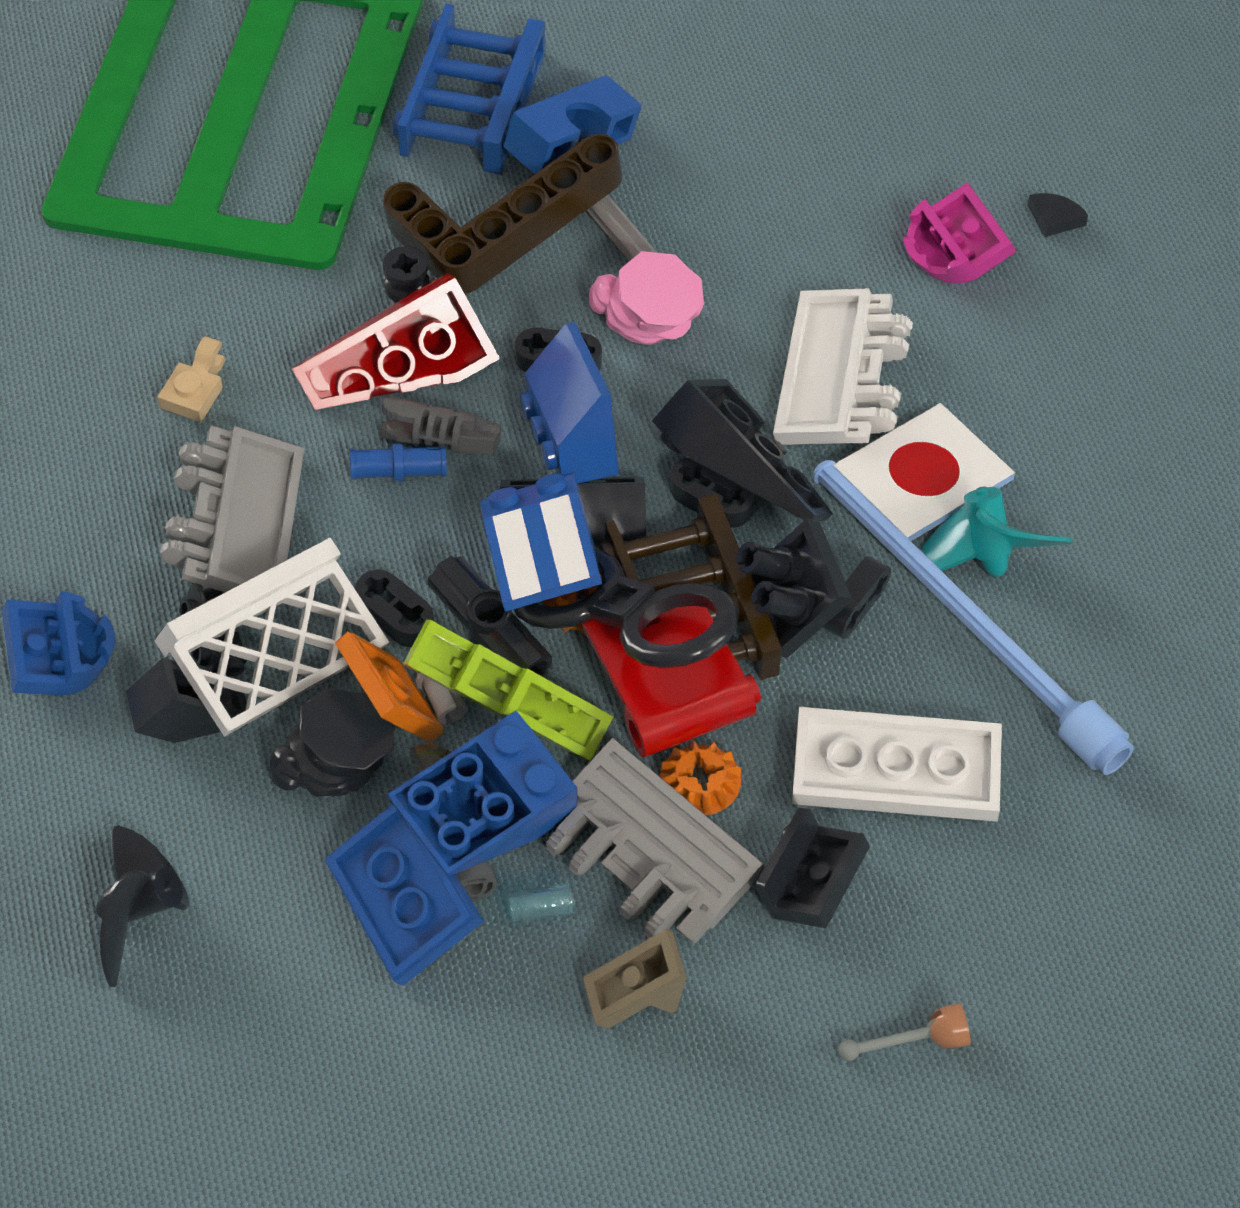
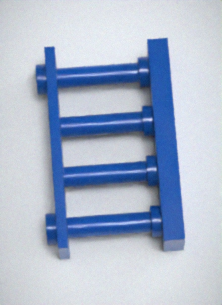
M445 4L440 19H434L431 24L429 47L403 111L398 110L394 117L393 136L399 139L400 156L409 157L416 136L477 147V151L483 153L484 171L501 174L509 151L503 147L509 129V120L513 112L521 107H526L546 53L545 21L528 18L522 35L517 34L515 38L455 28L454 5ZM452 45L511 55L513 61L511 65L505 64L504 68L447 57ZM440 75L500 85L501 93L499 96L493 95L492 99L436 89V85ZM431 105L489 116L490 122L488 127L482 126L479 130L425 120L423 118L428 106Z

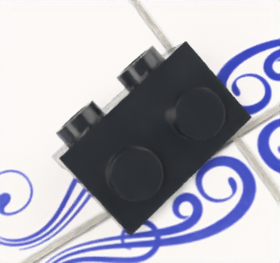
M799 807L789 825L784 828L781 840L767 865L760 871L756 890L773 919L826 929L870 845L863 833L819 826L809 808Z

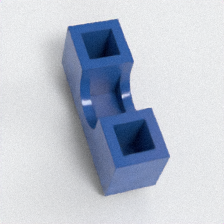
M605 75L590 82H584L560 94L551 95L547 99L530 106L521 107L513 112L508 123L509 129L503 147L532 173L536 174L577 145L578 138L585 139L591 135L604 134L612 137L617 145L630 140L642 105L609 76Z

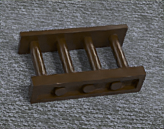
M717 494L698 498L697 518L692 519L691 525L623 542L615 520L605 522V542L599 544V549L618 559L625 572V577L652 585L655 592L672 585L688 583L704 584L712 582L715 586L721 584L723 591L731 596L739 610L737 625L741 635H739L738 641L727 643L736 661L745 660L747 664L754 663L760 680L779 675L782 647L768 614L759 613L754 608L757 604L752 602V593L756 586L751 574H745L739 569L741 565L737 564L736 560L739 546ZM692 544H697L699 548L705 546L708 552L707 563L643 580H638L631 560ZM707 608L711 617L715 620L716 613Z

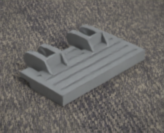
M212 425L208 430L206 445L187 442L183 447H180V463H183V466L178 470L176 469L175 485H178L184 491L188 490L190 493L197 494L192 519H186L185 516H173V518L166 520L165 530L169 541L161 546V560L183 569L182 580L201 584L202 586L222 592H227L288 559L304 448L234 426L231 432Z
M613 738L573 780V783L578 788L577 806L562 823L557 825L556 831L546 841V849L552 855H560L590 825L596 831L574 854L568 869L575 875H583L591 869V866L612 845L615 846L601 864L632 890L631 895L627 897L621 906L620 914L627 920H634L665 889L671 896L656 911L655 915L649 919L643 934L651 938L665 929H670L688 909L690 913L677 926V930L693 944L709 928L713 929L755 883L760 871L764 867L762 862Z

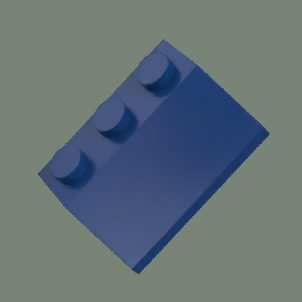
M566 323L525 372L527 392L520 393V402L525 420H531V428L536 445L542 444V452L547 469H555L557 474H562L563 476L574 473L578 484L619 475L610 391L576 323Z

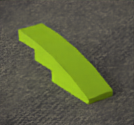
M432 620L425 621L403 663L408 668L502 718L517 710L537 736L587 761L592 760L614 717L537 673L517 666L480 644H473Z

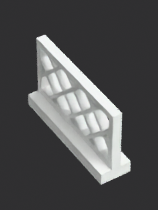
M331 538L168 622L156 638L155 643L164 657L173 656L224 737L349 668L344 657L336 660L337 653L341 652L335 645V642L341 637L344 621L361 626L370 643L381 649L385 648L389 643L336 560L341 553ZM328 578L331 580L340 594L338 608L313 600L317 584ZM306 591L305 598L297 596L298 594ZM284 603L301 608L302 614L299 628L295 629L273 622L276 606ZM266 612L265 619L257 617ZM310 612L336 619L332 639L306 632ZM240 625H246L262 630L258 651L232 644L235 628ZM226 633L224 641L216 639ZM270 633L296 640L292 661L266 654ZM304 643L329 650L327 664L324 668L317 669L300 664ZM199 647L222 652L217 674L199 669L189 653ZM229 655L256 662L251 683L225 676ZM263 665L289 672L286 689L278 692L259 686ZM297 675L305 676L304 679L296 682ZM209 683L214 684L213 690L210 687ZM222 687L249 694L244 712L230 718L220 702ZM257 697L266 699L255 705Z

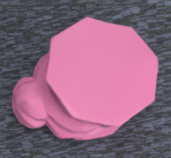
M641 251L619 270V276L616 277L608 274L597 277L589 291V305L594 312L605 314L608 327L622 337L634 343L653 345L664 339L682 337L690 329L692 319L700 314L704 305L702 279L674 254Z

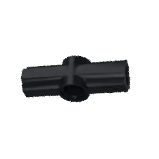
M450 556L437 565L435 571L428 577V586L468 630L469 641L473 644H480L517 666L529 669L543 677V674L552 665V656L513 614L512 610L505 612L500 591L491 589L462 556ZM495 619L497 622L485 623L482 620Z

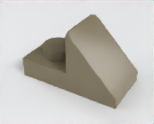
M669 929L661 931L583 977L595 1024L606 1029L613 1027L650 1005L671 1014L676 1012L687 979L673 931Z

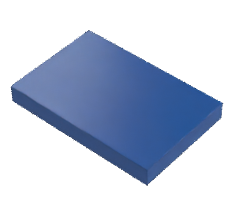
M393 804L324 859L390 976L397 984L404 986L484 922L456 874L450 877L446 876Z

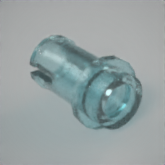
M570 882L524 889L521 884L516 885V891L506 893L510 922H520L522 927L528 926V921L574 915V900Z

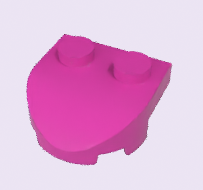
M968 182L933 206H930L926 199L921 201L909 216L911 223L907 236L903 237L909 256L922 271L943 282L955 284L975 280L1016 253L1009 238Z

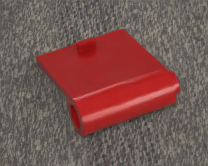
M693 605L677 607L663 612L651 620L643 630L642 638L650 643L660 645L680 644L701 635L709 629L714 620L706 607ZM595 620L583 623V630L624 705V717L629 736L642 758L756 714V703L761 701L758 685L751 674L744 675L727 644L710 657L687 666L663 669L644 666L629 657L619 640L621 629Z

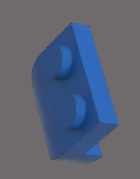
M60 591L56 603L6 600L2 610L12 693L71 695L90 686L103 672L114 650L115 633L108 617L103 615L99 618L92 610L85 607L86 600L84 597L69 592Z

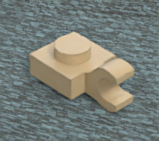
M205 336L196 349L193 365L189 366L178 363L157 397L161 409L202 423L223 388L221 377L216 375L226 360L225 356L217 354L222 347V342Z

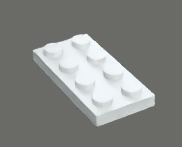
M799 707L792 804L997 822L1000 812L1002 724Z

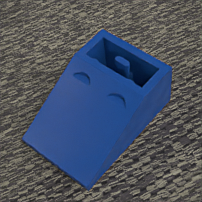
M516 710L388 793L387 797L446 876L450 877L535 841L562 823L577 806L578 788Z

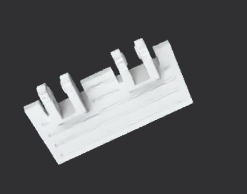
M869 288L800 291L773 430L775 440L779 441L781 445L869 443L870 434L894 431L898 416L895 415L892 409L898 408L901 393L896 387L891 385H879L882 362L898 361L906 358L909 344L904 338L910 336L913 322L903 314L899 315L896 313V315H893L891 313L893 302L891 294H871Z

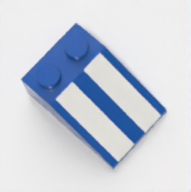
M574 473L566 476L562 474L547 475L540 478L535 485L518 490L512 487L499 489L490 494L487 499L480 500L483 522L505 612L602 584L589 521Z

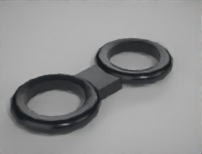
M595 549L599 571L603 579L602 584L593 593L569 605L551 607L534 603L513 609L518 618L533 627L558 629L573 627L589 620H595L621 629L619 640L629 657L644 666L663 669L687 666L706 659L720 650L736 631L739 610L731 596L713 585L688 583L672 585L655 592L652 585L625 577V572L618 559L600 549ZM693 605L706 607L716 613V619L709 629L689 641L680 644L660 645L650 643L642 638L643 630L649 622L661 613L671 609Z

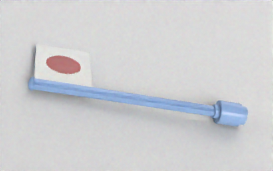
M941 403L837 463L832 460H825L819 463L813 472L814 482L816 484L821 483L1059 717V723L1061 724L1058 731L1059 738L1092 770L1099 769L1104 775H1109L1118 770L1129 759L1134 750V746L1128 741L1129 734L1094 700L1084 703L1081 701L1075 702L911 542L946 521L965 505L964 496L967 493L983 486L1000 488L1014 480L1015 472Z

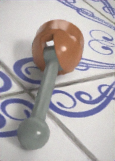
M956 1003L935 1010L929 1018L927 1027L858 1043L847 1039L841 1042L838 1052L842 1059L853 1061L860 1053L925 1038H931L944 1049L969 1046L971 1040L961 1003Z

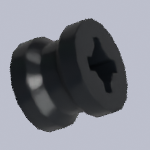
M410 246L398 247L385 255L382 262L383 274L385 276V293L394 302H399L429 284L427 257L419 249Z

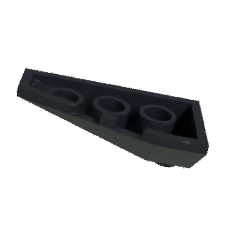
M727 379L687 380L653 418L652 422L662 432L660 434L661 440L672 451L678 454L682 453L684 456L802 520L808 518L815 521H825L833 514L805 475L791 466L787 467L782 460L787 451L779 441H772L761 433L759 429L765 423L764 420Z

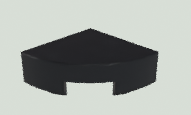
M1050 193L1029 195L1027 206L1045 237L1087 225L1088 214L1079 204L1071 199Z

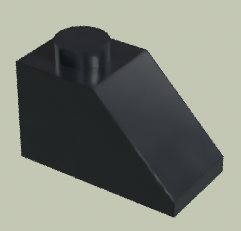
M162 658L126 690L135 733L177 743L221 732L176 661ZM209 683L210 687L213 690L214 684ZM222 687L220 702L230 718L244 712L247 705L245 693Z

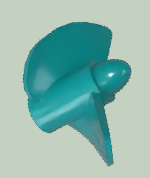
M983 486L964 496L965 505L934 532L927 540L921 552L941 571L977 558L981 560L984 569L991 576L1000 577L1007 570L1009 554L1012 553V548L1072 544L1073 539L1036 534L1008 526L1001 489Z

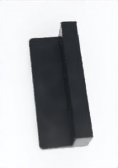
M610 477L577 484L589 521L593 542H605V522L615 520L623 541L646 537L644 477ZM539 479L501 480L500 489L512 487L518 490L535 485Z

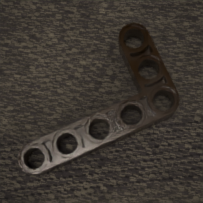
M595 134L585 138L462 227L451 219L417 185L410 182L396 183L390 186L383 195V206L390 230L394 237L404 246L417 248L425 254L428 270L437 279L449 273L456 278L464 294L471 293L592 207L621 184L623 177L618 145L612 137L604 134Z

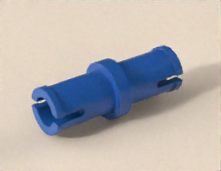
M393 444L392 449H350L351 480H356V478L393 477L394 482H403L404 477H446L445 446L403 448L402 444Z

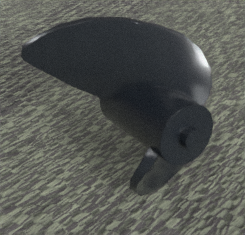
M119 825L114 826L111 832L113 862L117 881L107 888L105 894L96 904V913L102 919L100 956L109 987H116L128 922L173 907L183 911L189 906L186 889L168 860L144 836Z

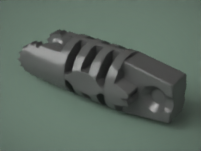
M393 397L382 399L383 415L393 419H388V421H384V424H381L382 438L419 446L424 443L426 447L445 446L446 451L451 449L453 453L458 454L480 453L494 455L500 444L501 425L477 418V416L468 412L460 411L456 413L453 409L438 406L430 407L428 404Z

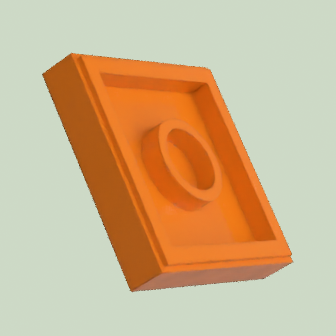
M348 631L335 642V645L381 718L429 743L434 742L444 733L442 730L444 729L399 658Z

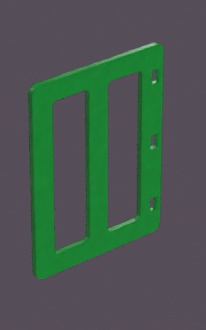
M129 0L42 205L41 211L46 225L54 229L306 269L323 270L332 266L337 259L424 0H251L175 199L171 204L165 206L97 195L176 0ZM301 1H309L368 11L293 222L278 224L219 214L296 5ZM392 19L405 20L401 32L388 30ZM359 113L372 114L368 127L356 124ZM325 211L339 212L334 226L322 223Z

